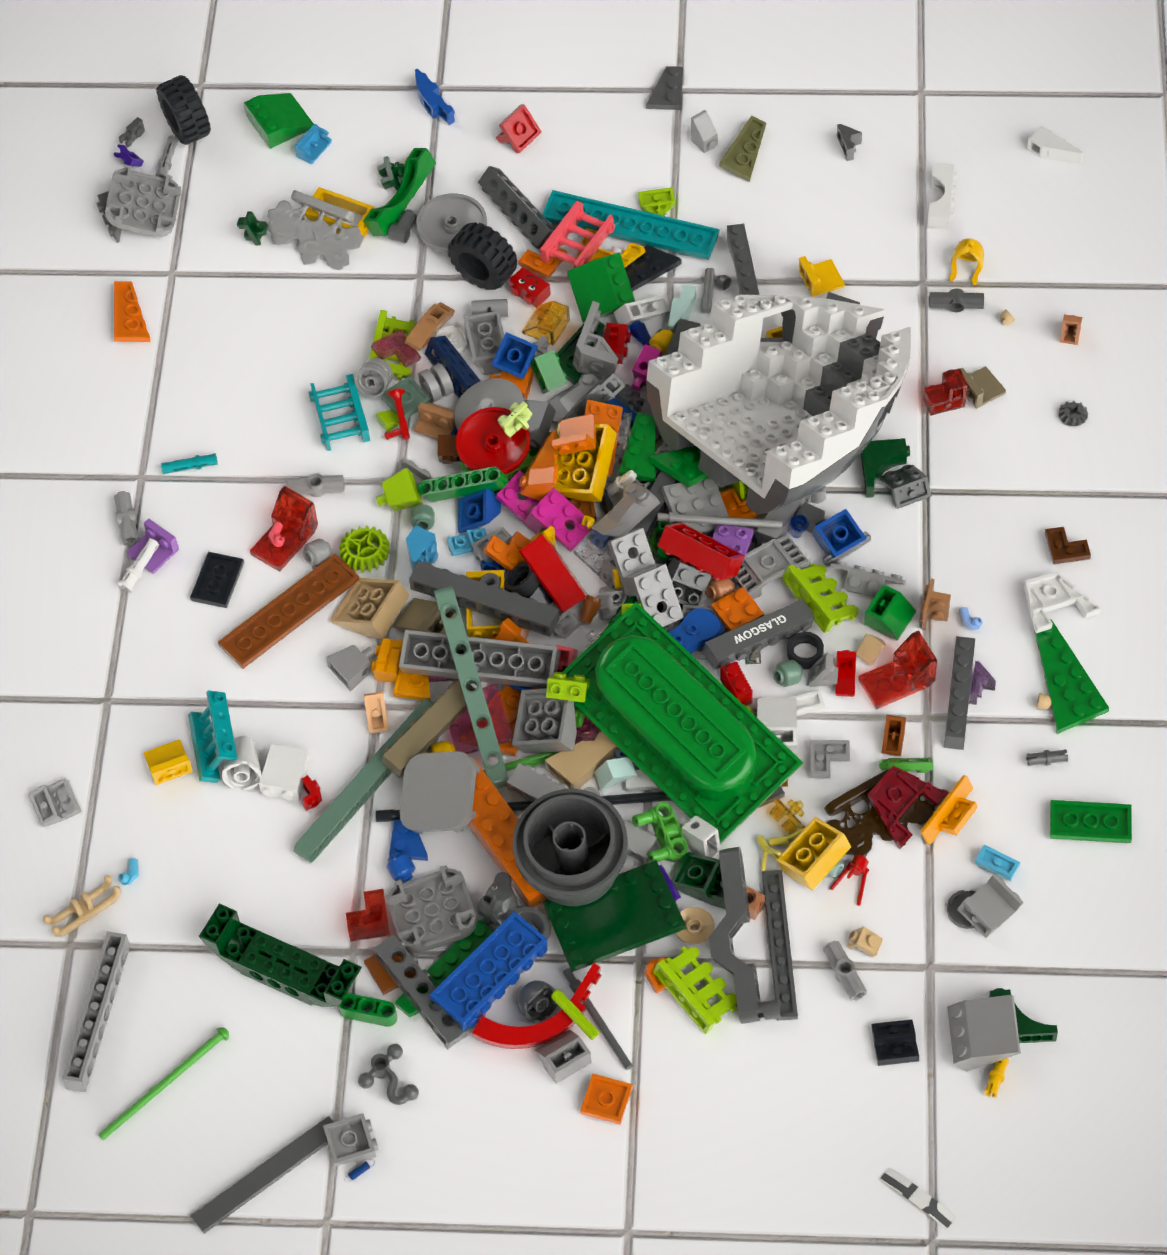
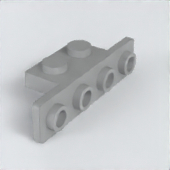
M836 561L835 564L830 563L831 568L848 571L844 590L875 597L882 585H885V581L906 584V581L902 580L903 576L891 573V577L883 575V571L875 569L872 572L865 571L866 567L858 565L850 568L846 567L847 563Z

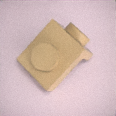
M863 926L850 933L847 948L853 949L857 947L867 955L875 957L883 938Z

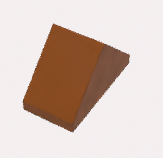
M886 715L881 753L901 756L906 717Z

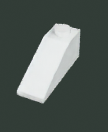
M665 294L624 304L613 313L618 324H626L629 327L671 312V306Z

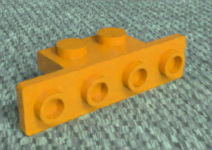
M963 775L921 829L920 833L926 844L930 845L940 831L957 836L978 808L975 801L966 799L973 790L968 776Z

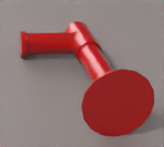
M393 389L387 393V396L394 400L399 428L385 432L386 440L401 435L402 440L410 438L402 406V395L405 393V389Z

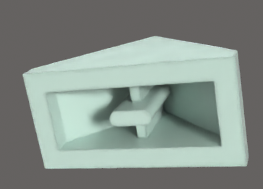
M627 757L606 760L594 772L601 791L637 776L632 761Z

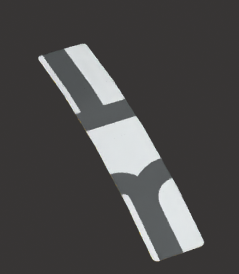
M888 1168L881 1176L880 1181L910 1200L945 1229H948L956 1219V1216L937 1200L893 1169Z

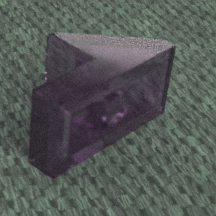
M975 661L969 704L977 705L978 698H982L983 689L994 691L996 686V680L979 661Z

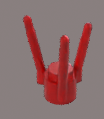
M859 854L855 855L831 885L830 890H833L847 873L848 879L852 875L860 876L862 874L857 906H860L866 877L869 872L867 868L868 859Z

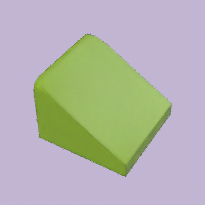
M392 410L376 413L377 422L387 432L399 425L398 417Z

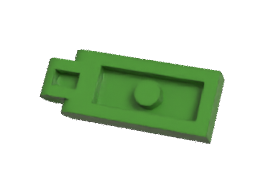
M932 757L881 759L878 762L881 770H889L892 766L906 772L916 770L918 773H927L928 770H933Z

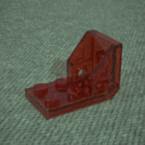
M286 486L279 491L271 515L273 525L275 522H280L283 525L280 532L281 537L285 539L283 545L276 547L268 538L273 527L272 525L250 550V555L279 572L313 536L318 526L314 502Z
M918 630L912 633L893 653L892 662L859 675L858 681L877 710L928 688L936 679L937 659Z

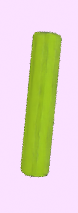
M557 989L553 992L551 998L590 1040L595 1039L599 1035L596 1027L561 990Z

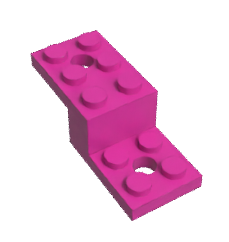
M519 470L495 498L535 534L540 532L542 528L546 530L553 526L555 528V539L569 552H572L592 530L587 528V526L581 525L585 515L554 487L541 501L527 496L525 500H520L517 497V493L521 490L519 482L524 473ZM565 522H570L574 527L573 530L566 529Z

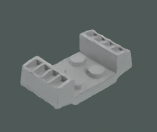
M785 535L778 539H772L746 553L739 572L733 579L740 588L744 587L749 595L756 599L762 596V587L782 577L788 566L794 565L796 568L805 569L808 567L809 560L790 536Z

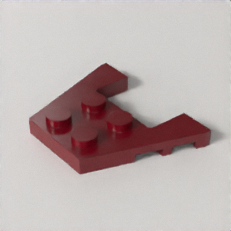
M892 766L866 796L895 844L901 849L913 835L898 821L902 814L920 794L937 807L949 792Z

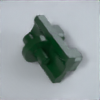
M388 156L383 157L384 163L377 166L381 177L387 174L388 176L380 179L381 184L385 189L394 186L398 190L400 187L399 178L403 177L405 164L395 162L394 165V163L390 162Z
M247 211L246 217H239L237 221V227L245 229L244 238L246 241H253L256 246L261 245L260 239L267 234L268 224L265 221L257 220L252 211Z

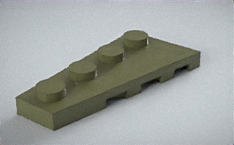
M751 115L721 160L719 167L750 182L767 123Z

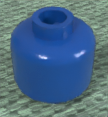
M397 852L387 859L386 868L394 881L401 879L405 883L413 878L412 874L416 867L407 853Z

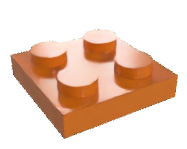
M744 587L711 604V609L728 631H732L764 616L763 611Z
M592 1074L580 1114L621 1125L633 1084Z

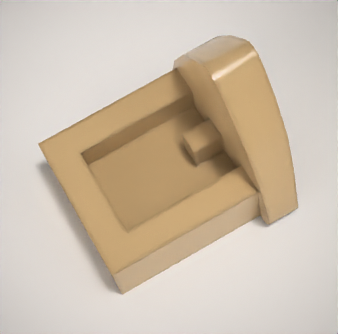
M866 633L865 639L856 651V655L870 665H873L882 649L886 646V643L881 638Z

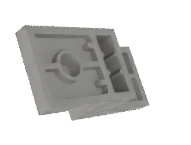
M638 528L608 541L625 594L627 596H636L641 607L662 627L684 618L666 564H655L644 529ZM631 547L635 550L633 558H630L628 555V550ZM660 601L664 606L661 612L657 610V604Z

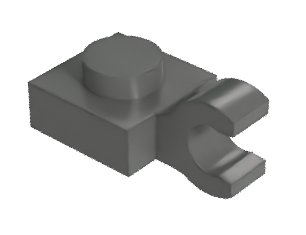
M139 117L133 120L126 127L127 131L119 136V142L123 143V141H126L125 144L128 148L137 138L141 137L145 132L143 120Z

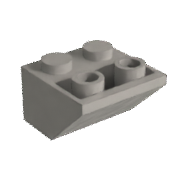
M570 1029L534 1050L556 1084L592 1063L590 1050L581 1037Z

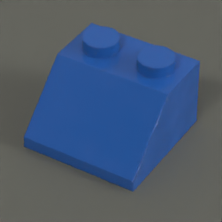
M847 509L816 525L812 534L821 549L834 558L867 540Z

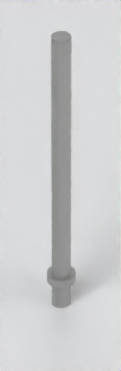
M669 512V514L658 513L657 521H668V523L688 522L782 528V521L681 515L673 514V512Z

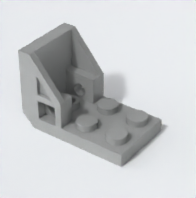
M593 301L576 345L573 365L577 372L592 374L602 380L612 372L615 373L618 358L605 339L594 334L599 324L598 320L601 311L598 310L600 303Z

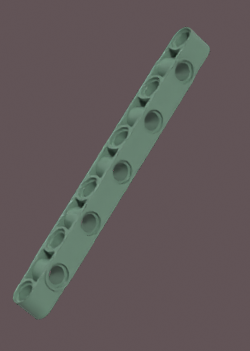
M453 586L435 590V598L486 775L496 789L507 787L508 775ZM449 611H454L456 613V615L453 618H447L445 616L446 613ZM463 647L466 649V652L460 655L456 653V650ZM469 684H475L477 686V688L474 691H468L466 689ZM484 720L488 724L484 728H479L477 723ZM491 757H495L498 759V763L490 765L488 760Z

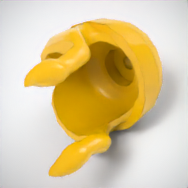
M966 238L961 240L953 251L950 262L952 267L950 282L956 278L957 258L965 261L978 262L972 277V283L975 286L978 282V275L983 269L984 249L979 241Z

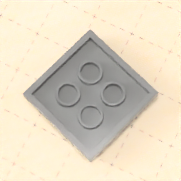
M710 477L691 487H687L683 483L663 486L661 489L668 510L673 512V514L729 517L716 482ZM682 522L703 534L715 532L717 524Z

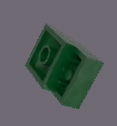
M686 852L672 878L676 889L699 901L726 909L720 859Z

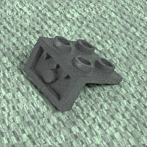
M904 465L901 469L888 471L885 475L880 476V481L891 489L894 505L897 509L932 497L928 477L914 465Z

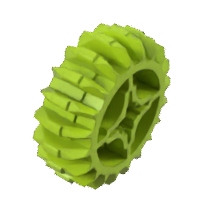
M367 525L365 528L358 526L357 530L352 528L351 533L346 532L339 545V553L342 561L350 568H353L355 572L360 569L363 573L368 569L371 573L372 568L378 570V565L384 566V560H388L390 543L387 536L382 534L381 529L376 530L374 526L369 529ZM351 550L354 551V553H356L357 556H355L354 554H352L350 551H351Z

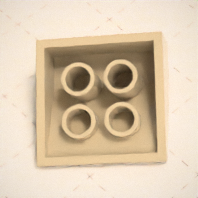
M359 578L350 588L330 621L333 624L368 638L383 639L410 595L399 580Z

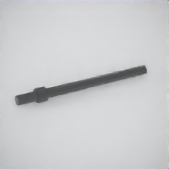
M566 968L563 974L570 983L569 987L572 992L575 993L581 981L576 979L570 968ZM588 998L586 1002L582 1001L626 1070L633 1067L632 1063L591 1000Z

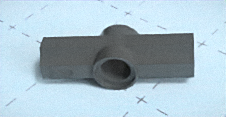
M959 288L952 289L949 292H930L929 308H949L950 311L956 313L964 309H984V293H964Z

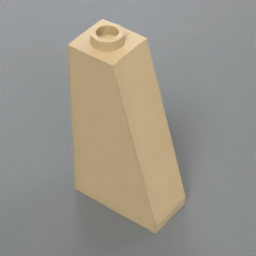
M599 732L575 744L574 751H561L546 759V771L569 789H580L595 775L594 772L606 760H611L615 757L614 752L619 749L602 732Z

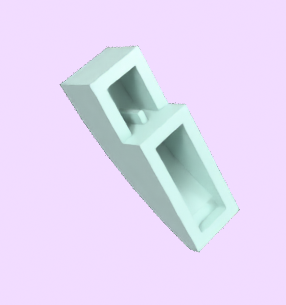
M682 284L680 298L672 299L668 330L673 333L677 328L680 318L688 320L692 313L697 297L696 286Z

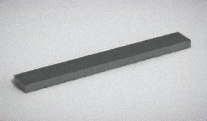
M782 870L762 871L775 1000H780L783 1017L777 1018V1021L798 1019Z
M330 1116L323 1119L192 1214L191 1218L203 1234L326 1146L328 1141L323 1125L334 1122Z

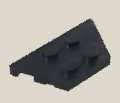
M646 245L644 247L645 253L625 267L632 292L681 265L682 259Z

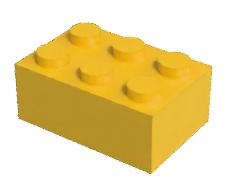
M814 817L776 861L784 874L813 891L851 848V845L844 833Z

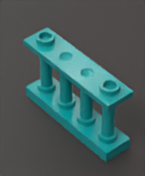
M353 374L346 375L347 383H344V385L316 391L314 383H310L311 391H308L310 401L315 403L323 432L320 434L322 445L326 444L328 451L331 450L330 441L349 436H362L363 443L371 441ZM344 392L346 394L350 393V397L346 400L321 406L319 404V398ZM348 406L350 408L354 407V411L351 414L325 420L322 415L323 412ZM353 420L354 422L358 421V425L355 428L330 434L327 433L326 427Z
M208 690L206 692L208 707L203 713L191 711L188 718L199 781L218 783L220 780L218 766L224 759L236 760L237 753L226 693Z

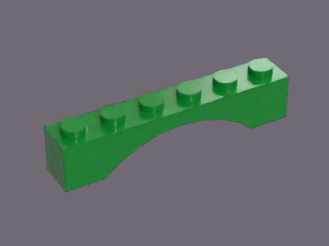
M413 148L406 158L403 179L396 194L385 205L372 208L363 220L373 236L388 235L390 226L398 221L420 186L432 172L436 161L427 148Z

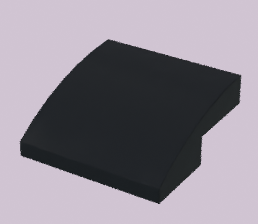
M912 1019L871 1024L878 1066L919 1061L916 1033Z

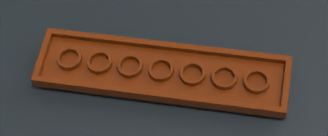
M333 554L219 640L218 645L244 669L353 586L359 580V576L336 554Z

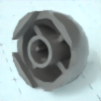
M534 980L527 983L520 990L517 997L519 1011L530 1022L535 1023V1020L540 1022L545 1020L556 1009L557 1005L551 998L556 989L545 981Z

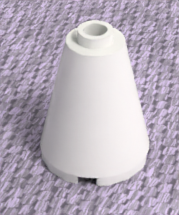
M239 736L234 741L237 759H227L222 771V779L226 785L235 789V786L241 787V790L253 789L259 784L262 775L255 743L251 737Z

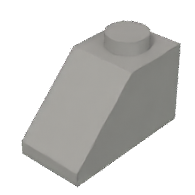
M706 110L691 117V141L703 153L714 149L718 145V133Z

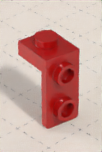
M837 651L836 667L838 668V678L835 695L854 697L856 651Z

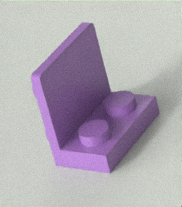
M148 518L144 522L145 535L127 551V556L135 561L149 538L157 541L159 547L144 567L154 574L179 550L174 535Z
M717 524L712 538L746 556L754 531L750 528Z

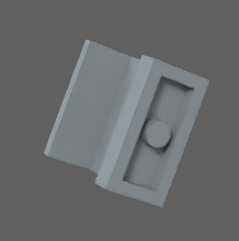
M994 873L988 882L971 897L968 896L957 910L987 938L1009 919L1024 902L1017 893L1013 892L1006 885L1002 878Z

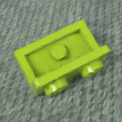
M554 672L548 678L546 697L585 702L586 692L590 687V679H585L586 676L584 675L569 677L566 676V673Z

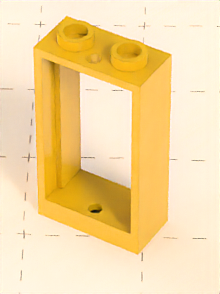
M318 187L312 197L363 215L357 226L361 231V235L365 237L368 233V228L363 220L374 206ZM308 208L305 215L308 220L315 221L319 217V211ZM323 216V220L330 226L337 221ZM341 222L343 228L352 227V225ZM337 228L336 233L338 234L340 232L339 228Z
M504 570L466 572L468 578L476 581H481L482 576L487 573H494L499 577L500 588L505 590ZM466 608L468 637L492 638V636L499 634L501 631L500 625L473 627L472 610Z

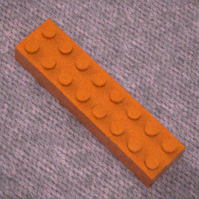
M480 767V774H476L472 810L476 812L475 820L471 819L468 826L500 871L510 875L512 879L511 886L527 907H535L547 898L527 883L516 865L513 854V833L519 819Z

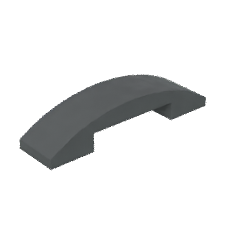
M612 372L590 389L572 407L563 420L583 416L587 400L605 403L610 397L614 398L626 385Z

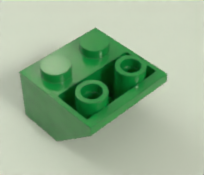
M883 584L865 611L864 625L898 641L916 614V610L901 592Z

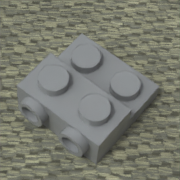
M364 1113L323 1125L335 1166L351 1161L359 1163L376 1157L375 1151L379 1150L376 1138L371 1139L372 1125L370 1119H365Z

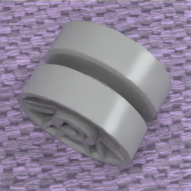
M368 359L357 372L355 385L364 396L370 398L379 397L391 383L393 371L390 365L382 359Z
M440 363L430 367V370L425 369L418 373L419 383L431 398L432 403L440 400L442 396L446 397L454 393L452 381Z

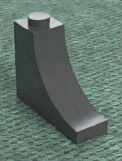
M525 400L528 409L533 414L527 421L531 439L530 449H540L548 435L556 410L549 401Z

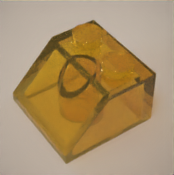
M556 301L539 305L523 328L522 334L537 340L543 335L548 338V343L554 346L570 321L569 306Z

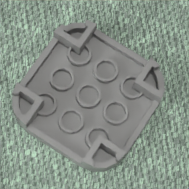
M126 165L125 168L114 171L112 175L105 217L109 223L120 229L154 237L167 236L172 232L175 225L181 186H178L172 180L173 177L168 174L166 178L133 171L132 166Z
M459 751L422 753L410 759L404 771L400 804V820L402 824L409 830L419 834L437 831H455L457 833L464 831L463 828L469 824L471 819L475 820L476 812L472 810L476 774H480V766L476 764L471 756Z
M445 865L439 866L440 871L405 883H402L401 879L394 882L395 886L386 895V901L397 937L404 941L405 949L408 952H425L462 940L470 936L475 930L477 916L461 871L458 872Z

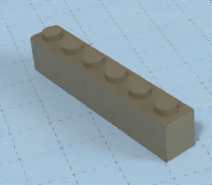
M459 679L452 681L447 688L448 691L444 695L441 693L435 699V704L431 708L428 706L422 712V717L418 721L415 719L409 725V730L405 734L401 733L395 740L396 743L392 747L388 746L382 753V764L399 778L404 774L410 759L418 754L425 753L467 710ZM471 684L466 688L468 691L475 690Z

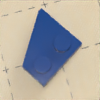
M394 820L389 857L397 852L407 853L411 860L428 861V854L419 833L406 828L401 820Z

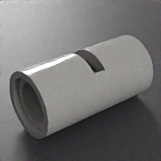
M507 299L471 301L472 315L499 311L500 317H508Z

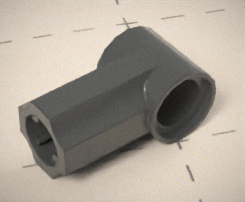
M409 209L403 211L396 224L393 223L390 226L388 238L401 243H407L410 237V230L417 221V215Z

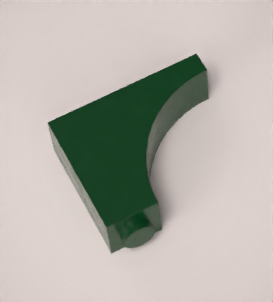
M905 438L871 441L860 454L866 498L874 497L875 484L884 472L895 466L907 464V457H910V446H906Z
M996 988L989 991V997L1011 995L1010 989ZM1015 1004L1020 1043L1056 1042L1058 1035L1057 1025H1048L1034 1021L1022 1013Z

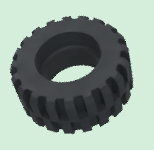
M179 75L159 84L156 93L160 107L168 125L179 142L188 145L208 136L211 131L209 118L202 100L190 80L186 76Z
M477 222L464 225L448 245V256L451 258L450 261L455 266L457 272H460L463 278L468 279L471 284H475L479 288H484L485 290L501 288L517 268V255L513 251L511 244H508V240L505 237L503 238L498 231H494L490 226H485L482 223L477 224Z

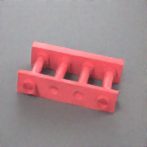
M576 201L540 248L541 261L548 263L551 258L557 257L573 264L574 268L588 263L607 236L614 231L613 216L609 215L605 222L585 214L583 203ZM583 220L600 227V229L594 234L576 225L579 221ZM570 233H576L591 241L585 246L567 237ZM564 244L582 253L578 258H575L558 249Z

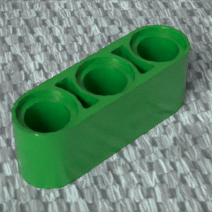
M347 993L343 1001L338 1005L340 1014L346 1019L385 1027L393 1026L397 1022L396 1007L390 1001ZM346 1004H352L349 1008L344 1007ZM366 1008H371V1009H372V1010L369 1011V1012H364V1011H363V1010H365ZM386 1012H391V1013H392V1014H390L389 1016H384V1015H383V1014L386 1013Z

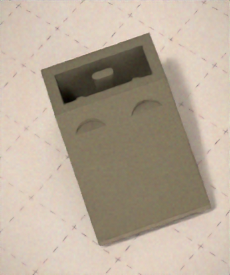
M413 598L393 625L394 628L404 633L405 630L446 634L436 601ZM449 611L446 613L445 616L447 618H453L456 615V613L454 611Z

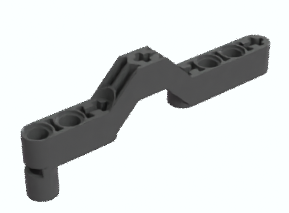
M740 847L719 850L726 915L709 936L711 957L716 963L734 975L738 1015L741 1024L758 1022L763 1017L765 1020L782 1018L783 1012L779 999L761 1002L755 964H745L734 955L733 937L744 923L750 922L744 863Z

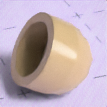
M1007 309L1000 315V321H1003L1004 325H1009L1016 320Z
M1039 693L1036 708L1048 709L1051 706L1050 697Z

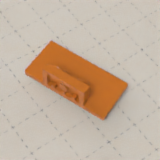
M587 400L584 415L593 414L595 416V424H608L617 433L607 475L611 477L613 475L623 407Z

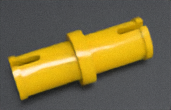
M1008 1058L995 1062L993 1069L989 1071V1080L984 1090L986 1096L990 1097L991 1093H993L992 1098L997 1097L999 1087L1005 1080L1004 1073L1009 1064Z

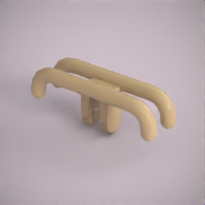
M105 875L103 884L89 894L85 891L82 892L81 899L77 901L73 898L70 900L71 905L53 917L45 915L43 921L46 925H55L75 912L78 918L60 929L54 926L51 930L57 937L64 936L116 902L121 894V889L119 886H114L113 893L93 907L91 901L106 892L112 884V877Z

